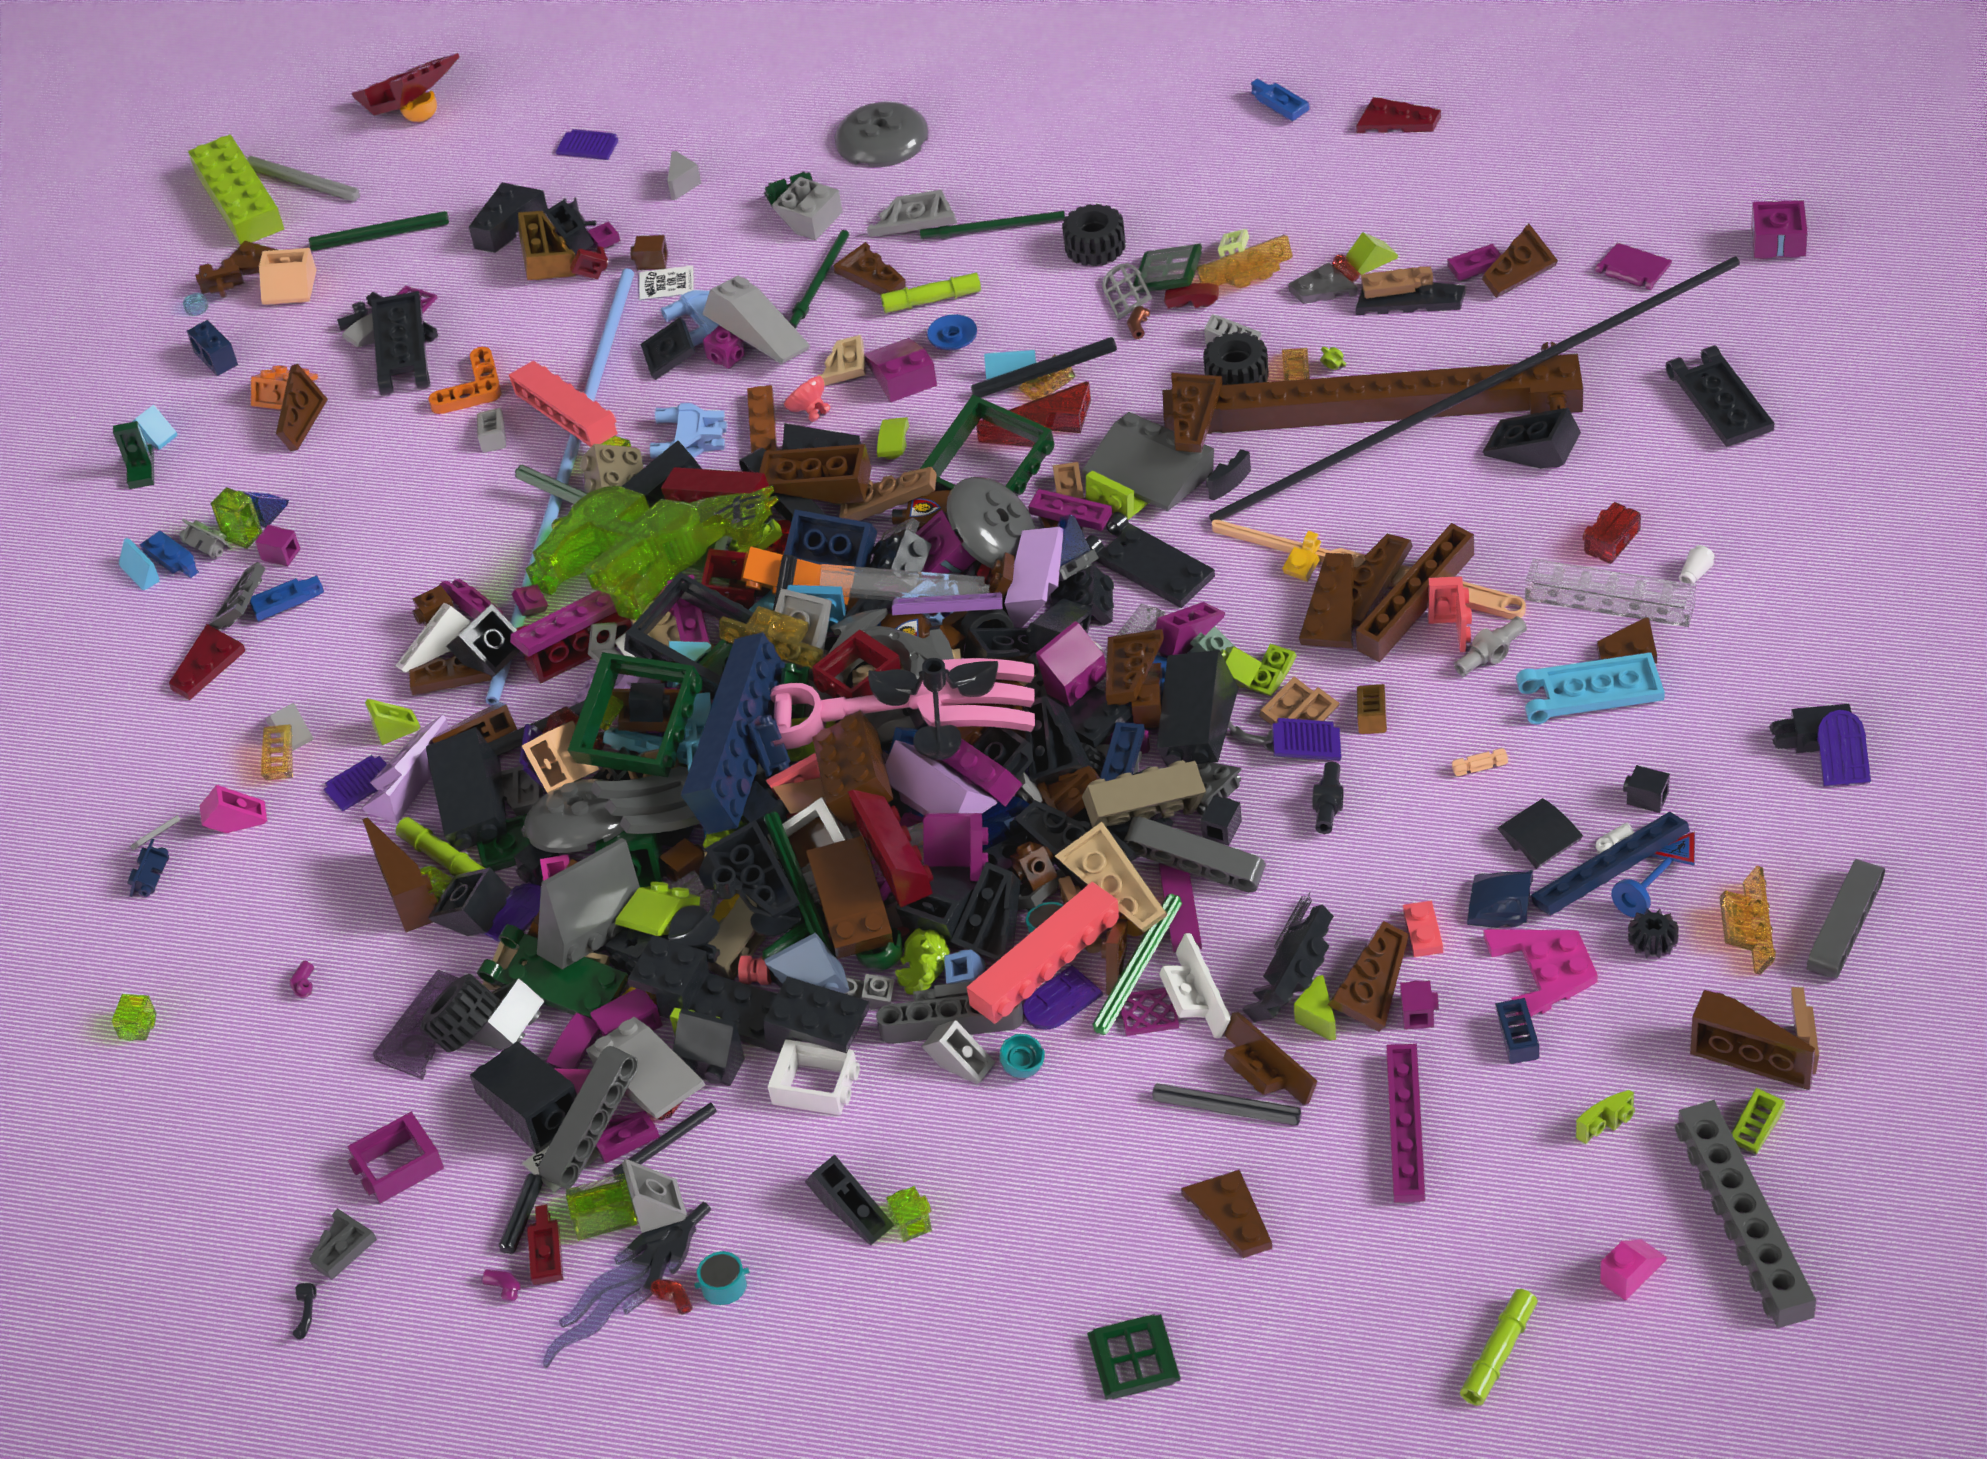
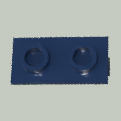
M771 715L757 716L748 724L749 736L757 748L759 764L765 770L768 777L777 769L783 771L789 768L790 758L784 743L778 745L773 743V741L782 738L776 719H772Z
M151 839L148 848L142 847L137 863L140 864L138 870L133 868L127 883L131 885L129 897L133 896L135 890L139 891L140 895L144 897H149L150 894H153L161 875L151 871L162 874L169 860V851L166 848L160 847L157 849L153 847L154 839Z

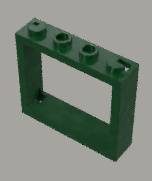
M972 395L920 469L932 467L936 472L935 491L951 490L955 484L940 478V476L982 418L1035 442V445L1006 484V487L1017 496L1023 494L1027 487V482L1032 475L1037 474L1041 462L1054 449L1055 442L1051 429Z
M602 652L567 751L576 763L668 778L671 768L676 764V753L679 744L685 738V726L688 718H691L693 714V703L696 694L701 690L702 678L692 665ZM618 674L682 683L656 759L592 749Z

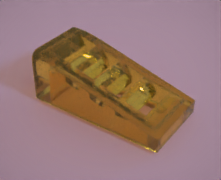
M1307 348L1282 349L1284 381L1310 379Z
M1072 367L1025 382L1018 388L1037 403L1070 382L1075 377ZM1035 387L1038 391L1034 393L1030 389Z
M291 724L269 726L263 729L261 775L265 780L293 778ZM284 732V737L271 738L273 733ZM284 743L283 747L271 748V744ZM283 753V756L271 757V754ZM282 762V766L271 767V763Z

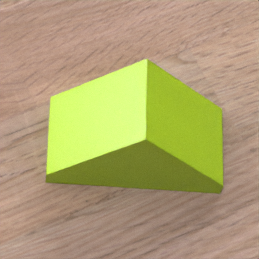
M1362 232L1342 260V263L1355 277H1358L1397 259L1398 254L1383 240Z
M368 698L365 701L373 728L382 745L416 732L421 727L412 709Z
M1323 975L1317 976L1311 986L1294 1003L1295 1023L1332 1041L1336 1040V1026L1332 1007L1328 1006L1330 999Z

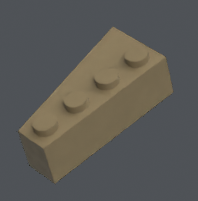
M1181 760L1170 764L1166 768L1150 767L1136 775L1124 773L1110 781H1105L1104 779L1095 780L1089 783L1082 798L1094 828L1101 822L1105 826L1124 824L1131 819L1130 817L1149 819L1157 813H1161L1162 818L1173 817L1175 815L1174 812L1183 810L1184 815L1193 814L1205 795L1206 790L1196 762L1185 763V761Z

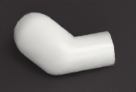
M1626 822L1599 838L1595 844L1597 852L1600 854L1633 834L1634 831L1630 824Z

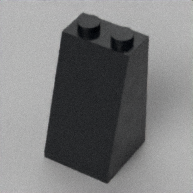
M1220 650L1168 655L1157 750L1166 767L1181 760L1185 761V763L1195 761L1196 764L1219 761L1239 689Z
M475 727L426 746L444 836L451 846L457 851H462L477 845L476 843L479 841L483 843L507 834L501 762L478 729Z
M518 1041L502 1050L500 1054L486 1064L479 1066L470 1074L475 1092L536 1154L551 1144L577 1097L574 1084Z

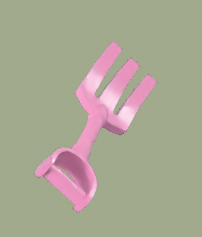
M983 658L942 660L945 663V669H948L949 672L954 667L966 663L998 661L999 667L996 679L1031 683L1034 677V664ZM946 681L943 689L938 692L940 727L944 725H954L956 727L986 726L1031 732L1035 726L1034 713L992 706L959 705L994 703L1031 707L1034 702V689L995 682L994 687L989 693L979 697H966L959 693L958 688L952 689ZM923 682L917 695H910L909 701L900 706L883 704L874 695L849 699L839 697L821 700L813 687L803 683L782 684L775 686L770 691V698L774 702V719H776L782 737L780 740L773 741L774 745L784 743L786 749L810 744L813 741L812 737L825 729L826 722L842 720L847 715H852L859 710L863 714L908 707L912 709L919 708L927 724L935 727L933 692L929 691ZM793 704H809L814 706L813 712L807 720L791 727Z

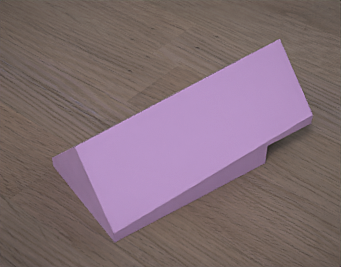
M1061 527L1022 531L1014 563L1013 582L1007 591L1005 606L1014 628H1022L1047 602V597L1058 587L1064 531Z
M441 715L420 729L370 782L378 791L362 807L365 812L395 824L399 822L431 777L426 746L433 744L431 738L449 729L447 718L444 715Z
M895 740L885 766L890 787L899 793L900 800L923 815L929 813H983L997 804L994 797L941 760L925 757L915 749L914 745Z

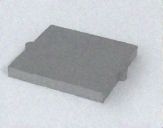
M178 815L137 840L130 846L131 849H137L181 819Z

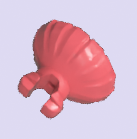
M816 376L794 390L785 400V408L791 412L806 410L811 422L818 420V410L820 414H827L830 410V405L823 403L821 399L824 391L822 377Z

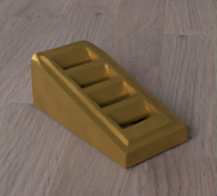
M1385 684L1357 686V720L1360 734L1385 733L1387 731Z

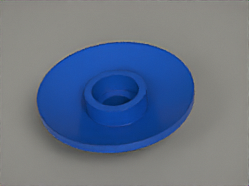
M951 314L942 316L932 322L928 328L927 336L929 342L939 349L956 350L969 345L976 338L977 326L967 316Z

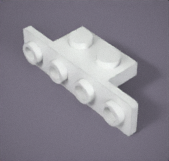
M1185 933L1176 950V956L1181 966H1163L1159 975L1178 1017H1205L1214 1038H1221L1230 1022V1013L1222 1001L1220 992L1215 986L1209 968L1206 966L1192 934Z

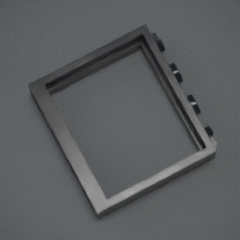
M679 572L626 632L624 650L639 658L694 666L702 678L701 690L703 693L710 692V698L714 700L723 672L721 675L714 673L650 637L648 634L680 598L748 636L763 632L767 637L771 622L762 618L763 616L744 608L740 603L726 598L718 591L701 584L695 578L692 579Z

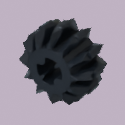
M1647 908L1645 915L1636 912L1634 920H1630L1628 925L1629 945L1634 946L1636 954L1644 952L1646 959L1651 954L1656 955L1658 959H1660L1662 953L1670 955L1673 947L1677 946L1679 927L1677 922L1673 921L1671 913L1662 915L1661 909L1654 913Z

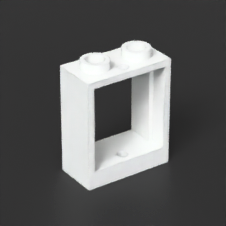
M823 797L783 823L787 837H789L820 816L834 843L854 838L847 826L844 827L829 809ZM767 834L769 840H770L771 843H772V844H770V845H771V847H772V849H773L775 855H776L777 858L779 859L778 854H777V852H776V849H775V847H774V844H773V842H772V840H771V837H770L769 834ZM809 863L801 869L807 884L814 880Z
M785 1039L768 1084L772 1105L841 1115L844 1104H848L850 1101L852 1082L858 1079L860 1064L856 1062L854 1050L849 1049L846 1054L813 1043ZM798 1066L840 1071L841 1074L834 1093L791 1087Z

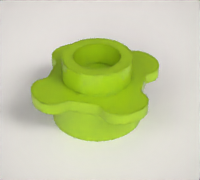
M1325 346L1321 348L1324 354L1320 361L1324 366L1332 370H1338L1340 366H1346V362L1343 360V353L1335 347H1330L1329 349Z

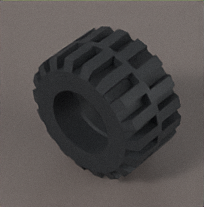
M1087 204L1084 207H1077L1075 211L1068 213L1069 216H1065L1064 223H1062L1065 253H1067L1069 259H1073V262L1081 263L1084 266L1105 265L1107 262H1113L1116 260V257L1122 255V251L1126 247L1124 221L1117 209H1111V206Z
M1246 332L1225 333L1221 337L1213 338V342H1209L1206 345L1207 348L1203 352L1205 375L1222 376V385L1268 381L1267 347L1262 340H1258L1257 336H1250Z
M472 974L464 975L452 982L434 1000L426 1011L420 1028L447 1053L453 1052L468 1043L482 1029L494 1012L498 999Z

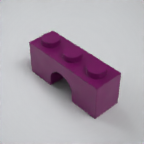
M963 739L959 750L952 757L941 760L990 794L1005 807L1022 786V783L1007 769Z

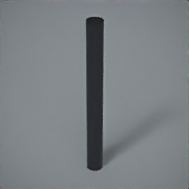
M711 1102L627 1160L640 1165L714 1115L717 1112L716 1108ZM622 1163L612 1170L618 1180L625 1176Z

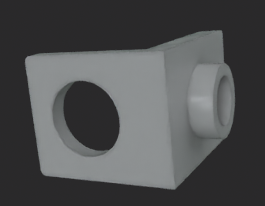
M616 623L591 625L588 655L597 663H599L602 652L621 655L614 649ZM602 630H608V639L604 643H598L596 640L597 634Z

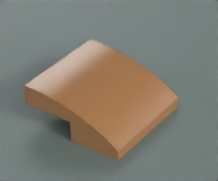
M1294 676L1260 710L1259 717L1271 725L1277 723V718L1325 721L1339 707L1340 703L1319 687L1313 691Z
M1791 987L1795 1036L1815 1048L1813 1074H1816L1819 1049L1813 1006H1806L1804 987Z

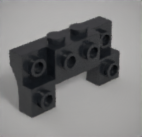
M1323 904L1313 907L1307 918L1290 923L1288 926L1291 932H1288L1283 941L1280 942L1277 952L1263 975L1270 985L1255 988L1253 994L1260 1001L1245 1005L1242 1009L1253 1022L1274 1018L1280 1012V1006L1286 1005L1292 999L1293 993L1303 992L1311 986L1312 978L1317 968L1324 962V955L1330 946L1323 937L1328 933V926L1334 916Z

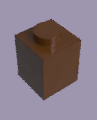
M665 235L636 236L635 244L631 246L630 254L631 260L636 262L637 270L666 269L669 253Z
M686 838L682 839L659 857L664 876L679 888L687 887L699 877L705 851L700 845H694Z

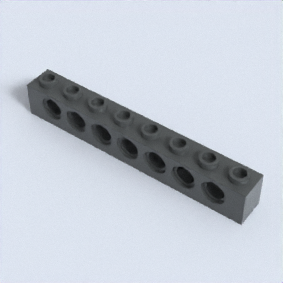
M1715 1100L1680 1109L1678 1123L1675 1124L1677 1137L1680 1142H1685L1689 1161L1692 1166H1697L1701 1185L1705 1191L1709 1190L1712 1196L1713 1209L1716 1215H1721L1724 1220V1230L1727 1238L1730 1241L1734 1240L1737 1246L1736 1252L1742 1266L1746 1265L1750 1272L1749 1279L1755 1292L1759 1291L1763 1298L1762 1306L1766 1316L1773 1318L1777 1328L1814 1318L1816 1298Z

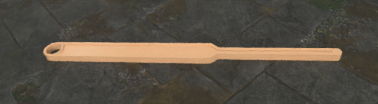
M1221 520L1212 521V531L1265 547L1291 553L1294 546L1298 548L1303 546V543ZM1319 548L1315 552L1319 556L1320 562H1323L1326 553L1352 554L1354 567L1356 568L1365 561V554L1343 548L1334 550ZM1401 565L1389 586L1395 587L1411 567ZM1463 581V588L1468 587L1469 604H1466L1468 608L1471 607V609L1507 619L1524 616L1526 603L1521 597ZM1510 604H1517L1521 606V609L1509 611L1505 607Z

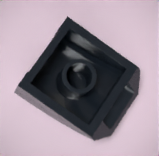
M988 727L973 745L977 750L1007 769L1017 779L1033 762L1031 743L1010 728Z

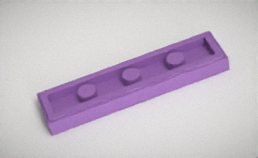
M1002 593L895 598L892 602V615L1002 609Z

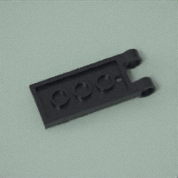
M416 291L371 299L377 382L380 394L394 393L391 376L414 372L418 389L430 387L420 292Z
M1716 345L1701 350L1703 365L1688 369L1681 357L1666 362L1665 366L1669 378L1672 381H1677L1726 447L1774 431V421L1725 360Z
M1114 512L1105 525L1106 529L1113 536L1117 537L1107 547L1094 535H1089L1079 545L1081 552L1094 549L1098 556V559L1095 560L1096 562L1180 608L1187 604L1215 577V569L1130 524L1127 518L1120 512Z
M1034 651L1025 659V663L1034 664L1035 677L1031 683H1027L1024 687L1034 689V700L1047 696L1063 706L1079 740L1093 748L1099 746L1114 732L1116 722H1126L1133 715L1131 707L1126 704L1107 705L1106 693L1096 687L1089 690L1071 706L1062 703L1046 692L1036 656L1038 651Z

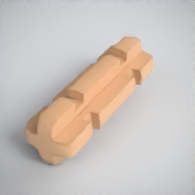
M1504 748L1492 750L1493 753L1491 754L1488 751L1466 757L1467 760H1464V758L1452 761V770L1455 776L1466 775L1467 771L1474 773L1493 768L1494 764H1496V767L1506 765L1508 763L1507 753Z

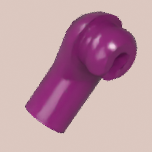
M308 961L301 962L289 981L294 994L300 998L310 996L313 989V984L308 981V978L313 972L314 966Z
M485 1269L482 1279L484 1285L503 1288L501 1292L502 1299L515 1301L518 1298L520 1284L513 1274Z

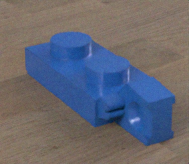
M1258 78L1251 82V94L1259 102L1289 120L1294 121L1309 111V103L1276 82L1268 85Z
M161 530L140 544L145 554L172 574L180 570L192 578L199 573L191 552Z
M317 575L300 581L295 578L252 596L249 603L257 620L261 621L307 600L309 601L311 598L324 593V590Z

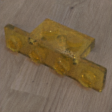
M1283 234L1248 247L1243 252L1238 251L1198 266L1197 272L1200 283H1211L1218 286L1228 283L1236 288H1243L1251 284L1250 281L1255 279L1263 280L1272 277L1274 272L1280 270L1279 263L1293 257L1288 236Z
M761 606L756 608L747 624L724 616L719 621V637L730 643H734V640L737 638L763 632L769 642L774 645L775 651L782 660H787L803 667L809 666L812 669L816 663L823 659V650L821 648L801 642L808 631L809 622Z
M1756 866L1743 881L1744 895L1725 890L1719 899L1725 944L1750 950L1752 952L1754 973L1761 975L1768 966L1773 964L1776 951L1772 940L1773 928L1770 925V905L1767 902L1766 894L1767 882L1764 879L1763 867Z

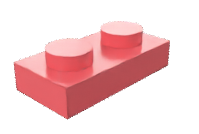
M1432 900L1403 905V915L1413 956L1420 957L1443 953V943Z

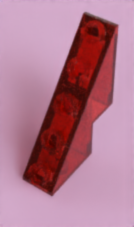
M1089 381L1012 408L1009 411L1051 429V431L1081 433L1091 403ZM984 419L980 420L976 425L978 442L1024 447H1033L1035 445V442Z

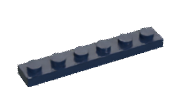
M1669 811L1531 895L1533 905L1550 916L1561 911L1564 907L1584 897L1597 887L1606 884L1612 878L1629 870L1635 864L1652 856L1660 849L1690 832L1688 822Z

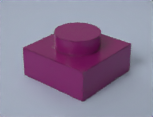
M609 221L588 230L597 248L598 246L607 248L621 241L619 233Z
M538 584L515 588L511 594L522 616L545 612L549 606Z

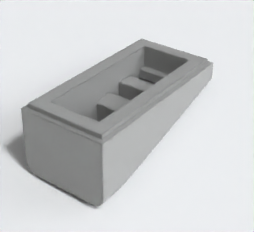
M1212 314L1204 329L1205 344L1213 342V338L1217 336L1221 337L1222 334H1232L1233 332H1246L1250 336H1257L1258 340H1260L1261 332Z
M501 408L477 414V437L481 450L484 453L506 447V435Z

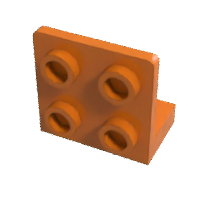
M272 366L271 370H261L260 374L251 377V406L281 410L290 372L286 366ZM302 368L312 381L318 379V374L309 373V369Z

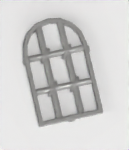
M1129 263L1120 264L1112 268L1106 274L1102 283L1104 294L1107 296L1118 319L1132 312L1135 307L1141 306L1152 299L1140 275V271L1133 264ZM1125 269H1134L1135 272H1133L1132 274H1127ZM1121 270L1125 278L1118 282L1113 275ZM1138 275L1142 284L1134 287L1130 279ZM1111 279L1113 286L1107 289V283ZM1123 283H1128L1131 291L1124 295L1119 286ZM1144 287L1147 296L1140 300L1137 291ZM1112 290H1116L1120 297L1112 302L1109 292ZM1134 295L1137 302L1129 307L1125 299ZM1123 303L1125 310L1118 314L1115 305Z

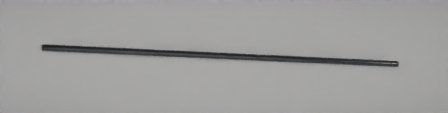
M1734 256L1209 514V518L1212 522L1234 515L1739 266L1740 261Z

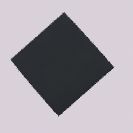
M1544 798L1498 827V830L1515 851L1520 849L1535 869L1555 858L1579 842L1583 837L1575 825Z

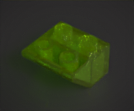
M625 1173L566 1189L569 1213L578 1241L638 1225Z

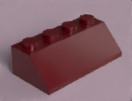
M854 789L848 791L857 828L899 906L903 907L933 894L930 882L934 880L931 870L927 864L922 866L920 861H923L919 848L916 844L911 846V835L906 825L900 826L901 818L895 805L890 807L884 796Z

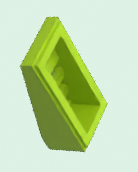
M1756 1087L1731 1132L1737 1145L1757 1155L1785 1109V1100ZM1761 1106L1770 1110V1115L1758 1110L1757 1107ZM1752 1115L1766 1120L1765 1124L1751 1118ZM1748 1123L1758 1129H1761L1760 1133H1757L1753 1130L1746 1128L1745 1126ZM1741 1132L1755 1138L1754 1144L1740 1138Z

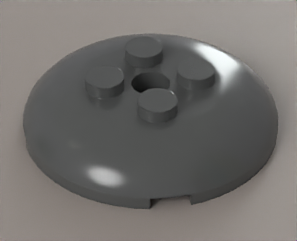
M890 101L870 103L855 109L840 122L835 133V145L838 153L845 160L855 165L861 162L867 163L869 167L873 168L888 167L902 163L921 151V145L924 141L928 140V125L921 113L908 105Z
M970 477L957 483L949 493L947 514L953 531L957 529L964 540L962 546L970 555L991 569L997 559L1001 561L1005 552L1016 558L1022 531L1033 530L1035 525L1028 509L1014 492L995 480L984 477Z
M577 780L572 783H566L544 794L534 803L525 819L524 830L530 843L543 851L569 853L586 850L589 843L603 839L605 843L619 835L623 831V828L619 825L623 816H612L605 808L608 799L597 798L591 791L594 781L609 780Z

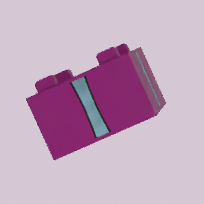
M1804 200L1752 202L1751 229L1754 258L1806 257L1808 233Z
M943 510L939 511L915 533L932 544L920 575L925 581L928 579L936 585L945 574L952 572L961 574L976 561L962 546L964 540L957 529L952 530L948 514Z

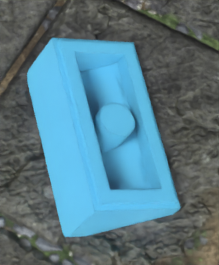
M1035 350L985 353L986 380L1036 363Z
M124 539L119 566L142 590H146L160 582L154 563L130 539Z

